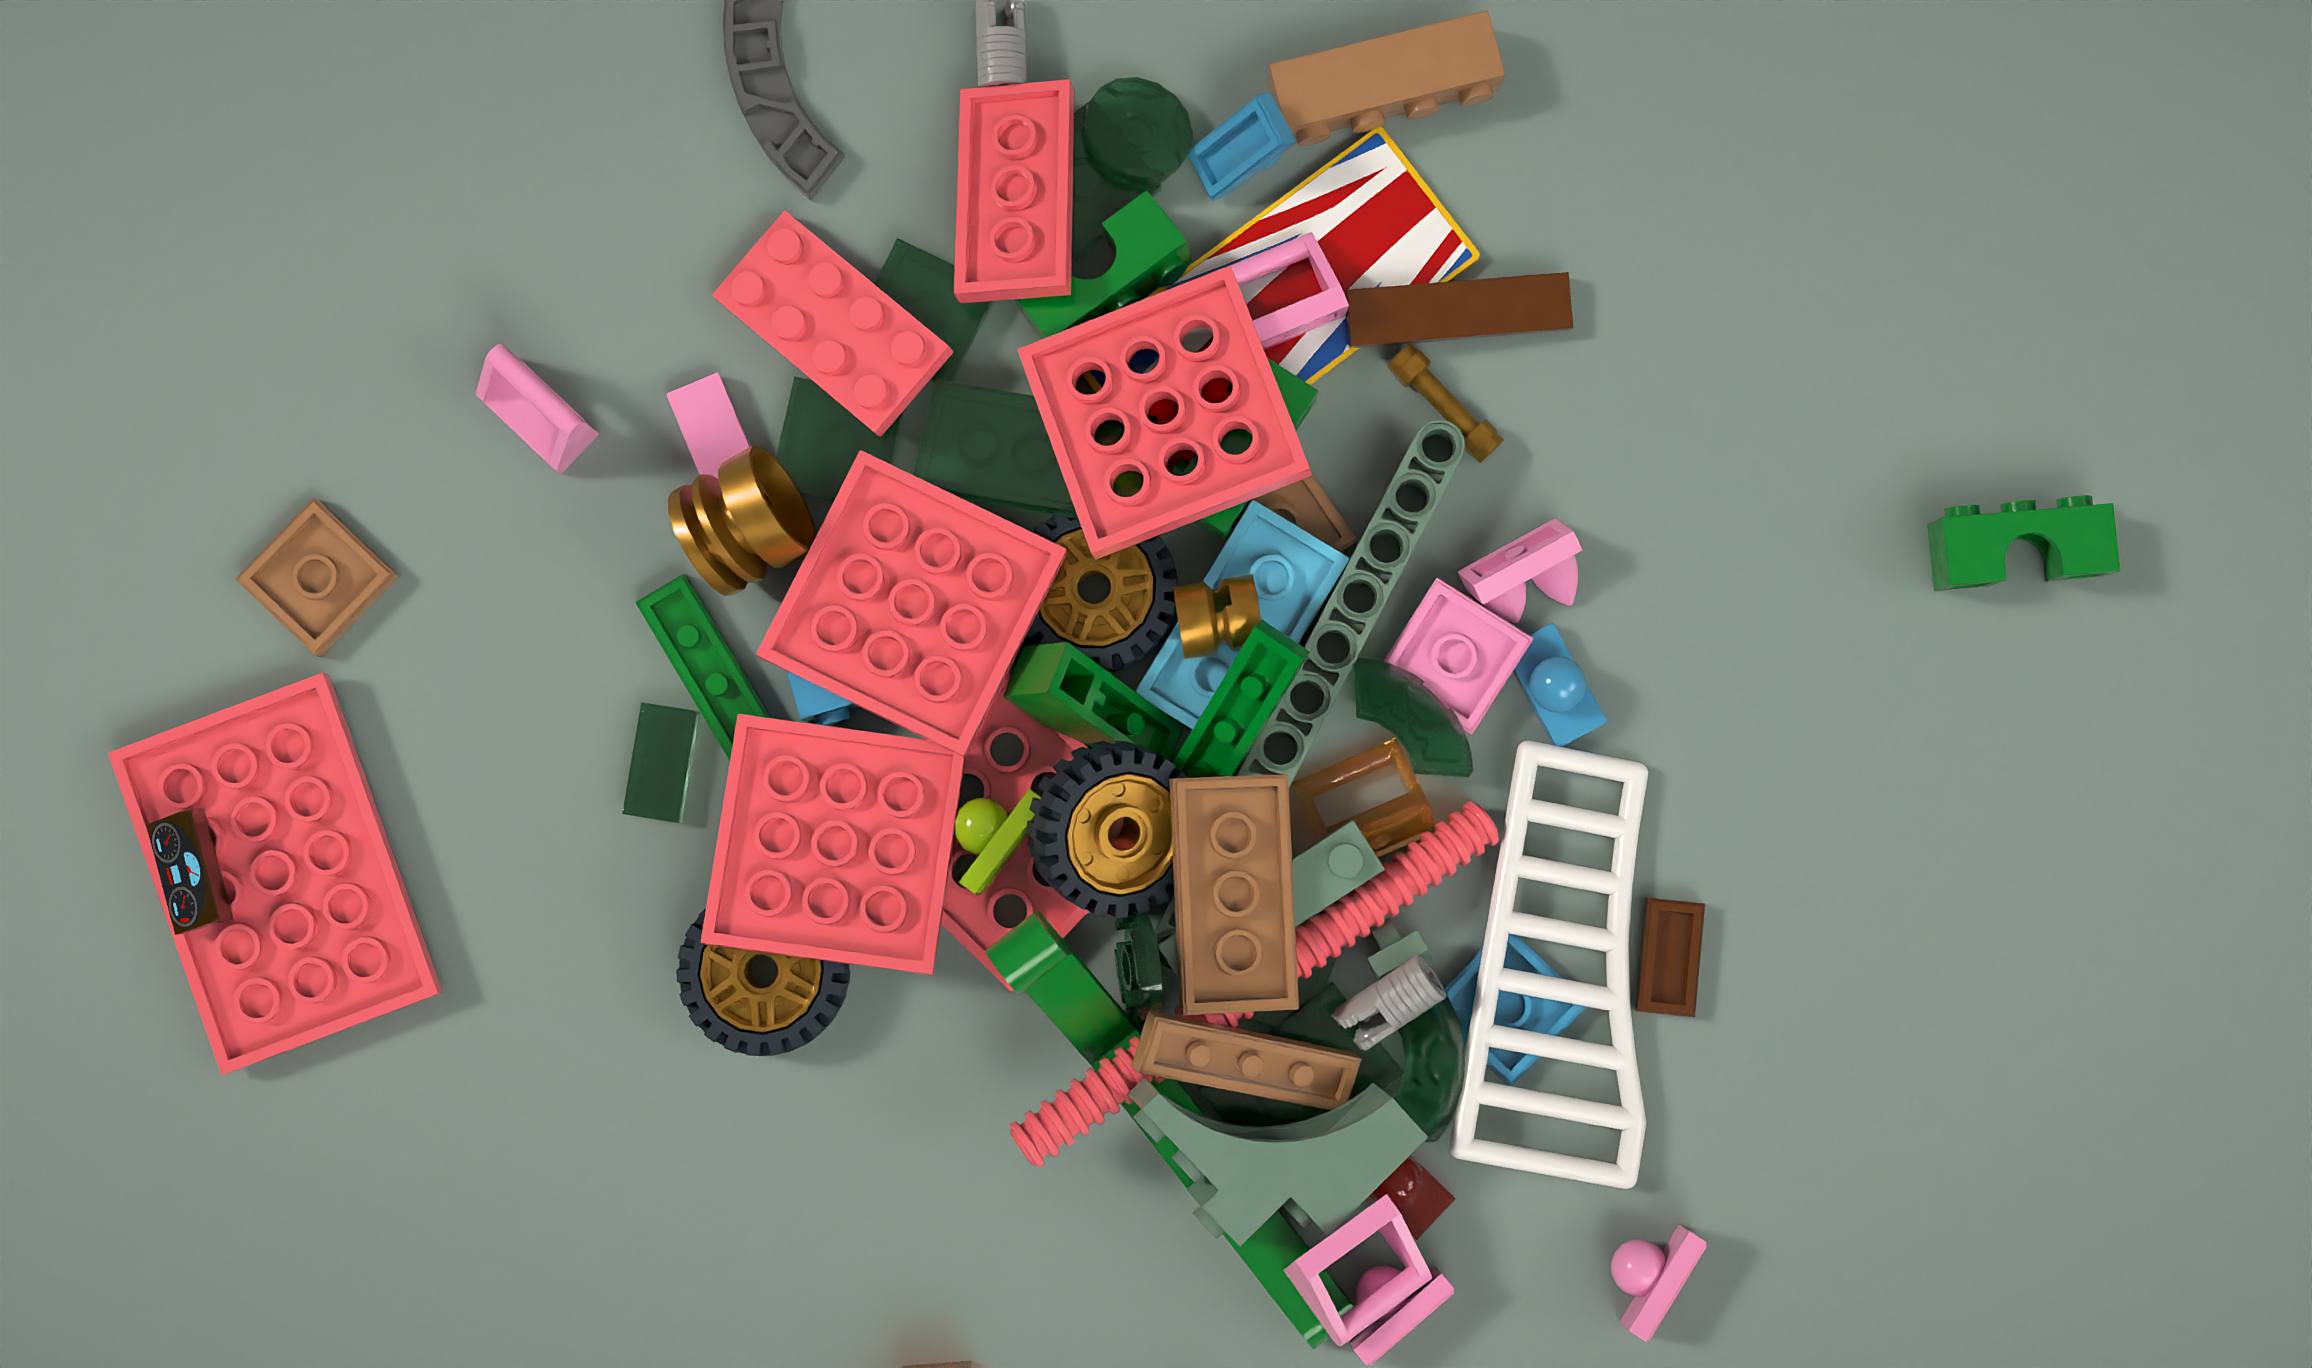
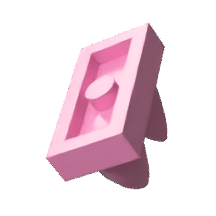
M1554 518L1457 572L1466 591L1484 607L1508 622L1518 623L1526 603L1525 581L1531 578L1536 586L1548 597L1568 606L1573 604L1578 585V567L1575 554L1582 551V548L1574 531Z

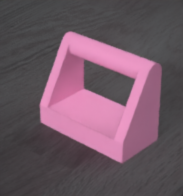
M1312 232L1231 265L1240 286L1308 258L1322 289V292L1253 320L1264 350L1346 316L1349 304Z
M502 343L497 344L489 351L484 361L475 395L555 471L562 474L595 440L599 433L529 366Z
M1387 1194L1283 1270L1332 1340L1340 1347L1432 1279V1275L1401 1213ZM1379 1230L1406 1269L1340 1317L1318 1274Z

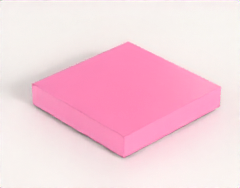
M1438 577L1376 674L1472 735L1534 638Z

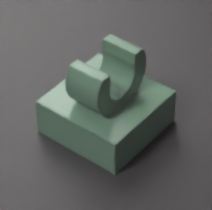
M1390 918L1386 919L1381 927L1374 926L1370 928L1373 935L1372 938L1379 952L1367 959L1377 981L1415 955H1420L1430 967L1433 966L1430 951L1418 930L1402 939Z

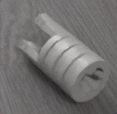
M975 0L977 87L1027 83L1025 0H1007L1005 7L1006 26H996L995 0Z
M1415 955L1337 1007L1331 1016L1339 1025L1346 1029L1347 1027L1351 1028L1358 1021H1363L1379 1010V1013L1372 1016L1368 1022H1364L1355 1031L1356 1034L1353 1041L1361 1050L1366 1051L1435 1004L1444 1000L1446 993L1429 964L1420 955Z

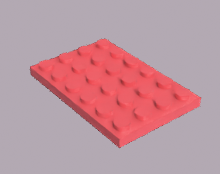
M317 674L108 753L221 1075L232 1073L443 993L329 674ZM191 808L204 809L233 920L175 935L146 824Z

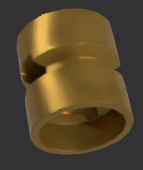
M1253 574L1224 578L1216 589H1211L1205 582L1173 587L1185 659L1216 655L1220 646L1225 644L1233 652L1240 651L1254 626L1261 621Z

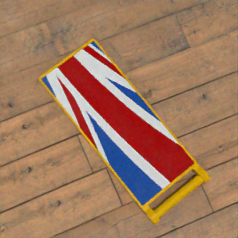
M1379 127L1370 131L1189 265L1185 273L1177 281L1167 287L1158 288L1148 297L1245 260L1310 232L1316 238L1343 292L1350 289L1450 282L1479 259L1480 253L1384 128ZM1308 258L1239 286L1252 321L1322 292ZM1345 316L1269 347L1264 352L1268 359L1309 385H1312L1360 348H1349ZM1204 328L1193 329L1184 337L1182 347L1189 352H1202L1211 345L1213 333ZM1151 349L1140 350L1132 356L1129 369L1139 374L1148 373L1157 366L1160 355ZM1089 370L1082 374L1095 393L1100 391L1105 384L1106 375L1101 371ZM1223 378L1209 381L1202 390V398L1209 403L1225 401L1231 395L1226 392L1230 381ZM1159 400L1151 406L1148 412V419L1155 424H1167L1177 416L1179 405L1173 400ZM1117 421V422L1120 424V426L1123 428V430L1125 431V426H1124V424L1121 423V422H1119V421ZM1099 426L1095 432V442L1104 446L1113 445L1114 443ZM1180 450L1174 453L1167 463V470L1171 472L1181 457L1191 461L1195 453L1190 450ZM1126 471L1115 480V483L1126 497L1137 494L1143 486V481L1135 471Z

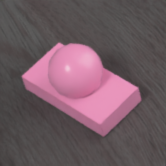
M1678 1225L1663 1251L1655 1243L1645 1239L1630 1240L1622 1244L1615 1251L1611 1262L1612 1277L1616 1285L1623 1292L1635 1296L1620 1320V1323L1628 1331L1645 1342L1652 1338L1707 1247L1706 1241L1683 1226Z
M1387 1265L1375 1266L1366 1271L1357 1283L1355 1290L1356 1304L1370 1296L1401 1273V1271ZM1436 1266L1430 1270L1432 1275L1430 1281L1350 1340L1354 1352L1366 1366H1371L1454 1294L1453 1290L1455 1289Z

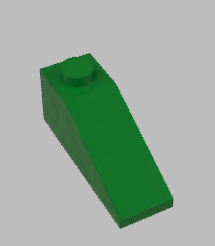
M1068 642L1024 646L1003 695L1005 699L1042 725L1092 748L1094 742L1107 741L1115 744V740L1127 741L1152 750L1170 761L1183 728Z

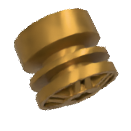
M752 445L724 461L718 469V479L711 474H702L695 478L692 485H682L672 491L667 499L668 514L674 533L684 553L698 574L712 589L723 596H734L743 591L748 583H757L764 579L768 571L767 563L774 568H784L807 555L816 537V528L811 513L800 490L782 464L762 446Z

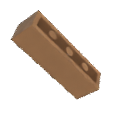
M1487 10L1269 64L1267 82L1270 93L1298 145L1310 146L1331 137L1330 132L1352 127L1354 133H1362L1383 126L1385 118L1405 113L1407 119L1413 120L1430 116L1440 110L1439 105L1460 100L1462 106L1483 103L1493 98V92L1499 90L1505 77V72L1489 11Z

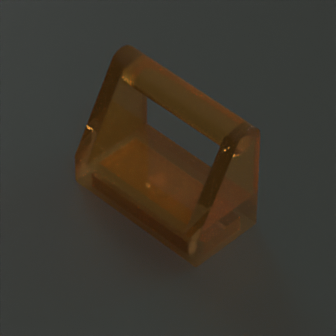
M1396 738L1292 782L1316 842L1349 821L1354 820L1378 858L1407 845L1411 841L1419 840L1420 835L1425 831L1435 832L1430 804ZM1394 764L1406 794L1327 828L1325 827L1312 798Z

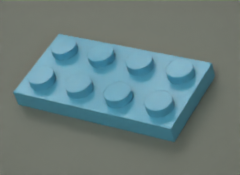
M1252 500L1203 582L1211 589H1216L1224 578L1253 574L1261 620H1264L1296 643H1299L1350 558L1255 500ZM1177 622L1135 692L1155 707L1193 729L1239 651L1233 652L1225 644L1220 646L1216 655L1185 659L1179 622Z

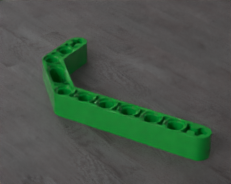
M1040 911L1033 912L985 950L988 958L1013 990L1019 995L1025 991L1095 1071L1101 1067L1099 1063L1101 1059L1106 1057L1112 1060L1116 1057L1114 1050L1122 1047L1124 1050L1131 1046L1129 1040L1134 1036L1140 1039L1141 1032ZM1165 1078L1161 1083L1155 1080L1150 1082L1157 1090L1178 1105L1198 1115L1207 1117L1179 1080ZM1125 1101L1122 1102L1121 1105L1188 1189L1194 1181L1171 1158L1179 1148L1166 1135L1157 1143L1133 1118L1141 1108L1135 1102L1131 1104ZM1280 1209L1241 1246L1226 1232L1223 1233L1227 1241L1306 1342L1315 1349L1327 1340L1330 1335L1283 1271L1308 1252L1310 1248ZM1326 1269L1318 1274L1340 1317L1355 1307Z

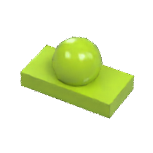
M1029 789L1009 816L999 803L989 798H976L967 801L958 809L954 826L956 841L964 850L979 855L959 883L975 895H982L1028 835L1027 821L1035 820V814L1029 810L1033 797L1041 799L1032 790Z

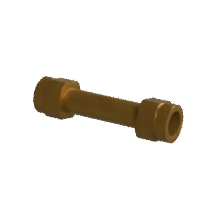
M1410 343L1387 365V368L1405 388L1411 384L1446 421L1452 422L1457 426L1464 436L1465 451L1471 457L1473 456L1479 464L1482 463L1504 442V439L1487 419L1481 424L1429 371L1428 366L1431 361Z

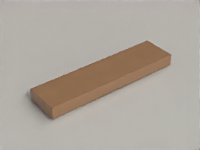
M1149 1010L1131 1066L1138 1073L1333 1110L1349 1101L1362 1059L1350 1051Z

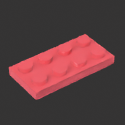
M1070 79L960 89L954 295L959 303L1071 295L1075 90Z
M785 210L712 294L719 303L878 437H881L953 353V350L944 341Z

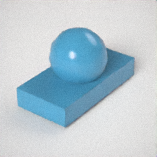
M1268 92L1257 95L1186 153L1209 197L1214 201L1226 197L1258 171H1264L1275 165L1283 155V152L1297 141L1272 94Z
M1554 623L1531 634L1530 636L1534 639L1513 670V673L1552 745L1562 747L1608 721L1586 683L1583 670L1572 658Z

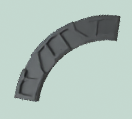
M724 0V51L730 81L738 105L755 139L769 160L796 189L811 201L844 160L845 156L813 124L793 91L782 50L781 22L784 0Z

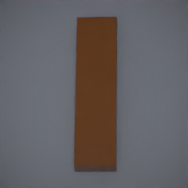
M1569 272L1350 289L1344 292L1349 304L1346 313L1349 348L1568 331L1574 328Z

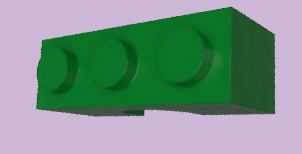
M1147 190L1101 223L1107 242L1116 253L1112 267L1105 274L1095 279H1079L1071 275V295L1014 299L1019 311L1041 339L1141 301L1143 296L1157 286L1167 287L1185 273L1187 264L1192 261L1187 240Z
M2091 495L2057 499L2058 508L2037 509L2036 500L2001 504V513L1980 514L1979 505L1944 509L1945 517L1927 524L1934 591L1989 587L2007 581L2005 554L2013 540L2026 541L2039 551L2044 562L2046 582L2096 578L2119 572L2120 562L2113 503L2093 505Z

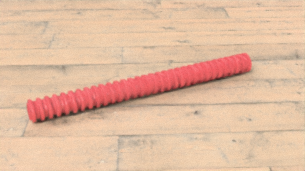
M1472 801L1466 802L1463 805L1462 813L1454 811L1449 814V822L1447 824L1439 821L1434 826V833L1425 831L1420 835V843L1417 844L1411 841L1406 845L1407 852L1403 854L1397 851L1392 855V862L1390 864L1381 862L1385 869L1384 871L1344 895L1332 905L1330 904L1321 910L1319 914L1308 918L1305 924L1296 926L1297 977L1309 978L1312 975L1311 968L1314 966L1318 968L1326 966V958L1328 956L1332 958L1340 956V948L1344 945L1348 948L1354 946L1356 936L1359 935L1365 938L1370 934L1369 927L1372 925L1381 927L1384 924V917L1386 915L1390 917L1398 915V907L1400 905L1404 907L1412 905L1414 895L1419 897L1426 895L1428 885L1437 887L1442 883L1441 876L1445 874L1451 877L1456 873L1455 866L1458 864L1463 867L1467 866L1471 861L1470 856L1472 854L1478 857L1484 854V846L1486 844L1489 846L1498 844V830L1487 812L1480 805ZM1179 1005L1174 1008V1016L1233 1028L1239 1027L1238 1020L1242 1017L1249 1020L1254 1016L1253 1012L1181 1015ZM1134 1036L1129 1040L1131 1046L1126 1050L1122 1047L1114 1050L1116 1057L1112 1060L1106 1057L1099 1061L1101 1067L1096 1071L1092 1068L1087 1069L1084 1072L1086 1078L1079 1082L1076 1078L1070 1081L1071 1089L1068 1091L1057 1090L1054 1093L1056 1099L1051 1103L1047 1100L1040 1102L1041 1110L1035 1114L1031 1110L1024 1114L1026 1118L1024 1122L1018 1124L1016 1121H1013L1009 1124L1011 1129L1009 1133L1032 1166L1035 1165L1037 1168H1041L1045 1165L1043 1158L1050 1154L1055 1158L1060 1154L1058 1148L1065 1143L1068 1147L1075 1144L1073 1137L1078 1133L1086 1136L1090 1133L1088 1126L1094 1122L1099 1126L1105 1122L1104 1115L1109 1111L1115 1115L1120 1112L1119 1104L1124 1101L1128 1104L1134 1102L1128 1093L1143 1078L1149 1082L1155 1080L1158 1083L1165 1080L1164 1077L1138 1073L1131 1066L1140 1040L1138 1037Z

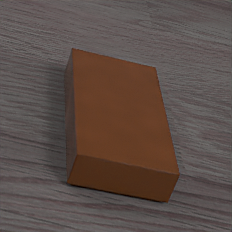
M1645 898L1635 1011L1695 1017L1705 913L1704 903Z

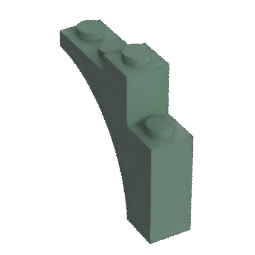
M1145 1078L1128 1093L1130 1098L1141 1108L1133 1117L1138 1124L1157 1143L1166 1135L1179 1148L1171 1158L1194 1181L1187 1191L1200 1206L1192 1214L1216 1239L1226 1232L1239 1246L1281 1206L1304 1229L1314 1221L1329 1236L1428 1138L1397 1102L1374 1083L1347 1103L1327 1113L1299 1122L1274 1126L1236 1125L1198 1115L1172 1101Z

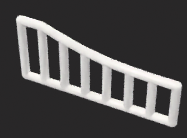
M1529 740L1520 743L1517 748L1449 1142L1450 1154L1456 1159L1621 1189H1630L1637 1182L1647 1122L1638 1073L1630 1008L1628 943L1638 834L1648 779V769L1640 762ZM1537 766L1624 782L1619 814H1607L1532 799ZM1528 821L1615 838L1611 872L1522 855ZM1518 877L1608 894L1607 928L1604 929L1513 911ZM1514 934L1606 952L1607 987L1503 968L1508 935ZM1499 990L1608 1010L1613 1046L1495 1025L1493 1023ZM1489 1047L1616 1070L1622 1106L1484 1081ZM1483 1104L1622 1130L1617 1162L1613 1164L1475 1139L1474 1134L1479 1105Z

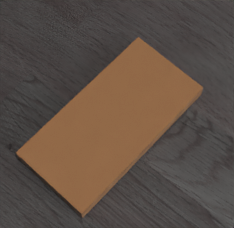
M1288 774L1169 779L1180 1014L1197 1015L1299 1009Z

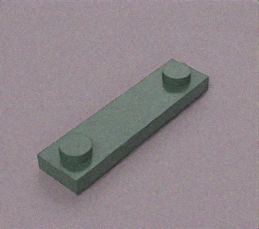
M1354 820L1349 821L1292 858L1295 927L1385 870ZM1175 932L1158 943L1157 946L1178 977Z

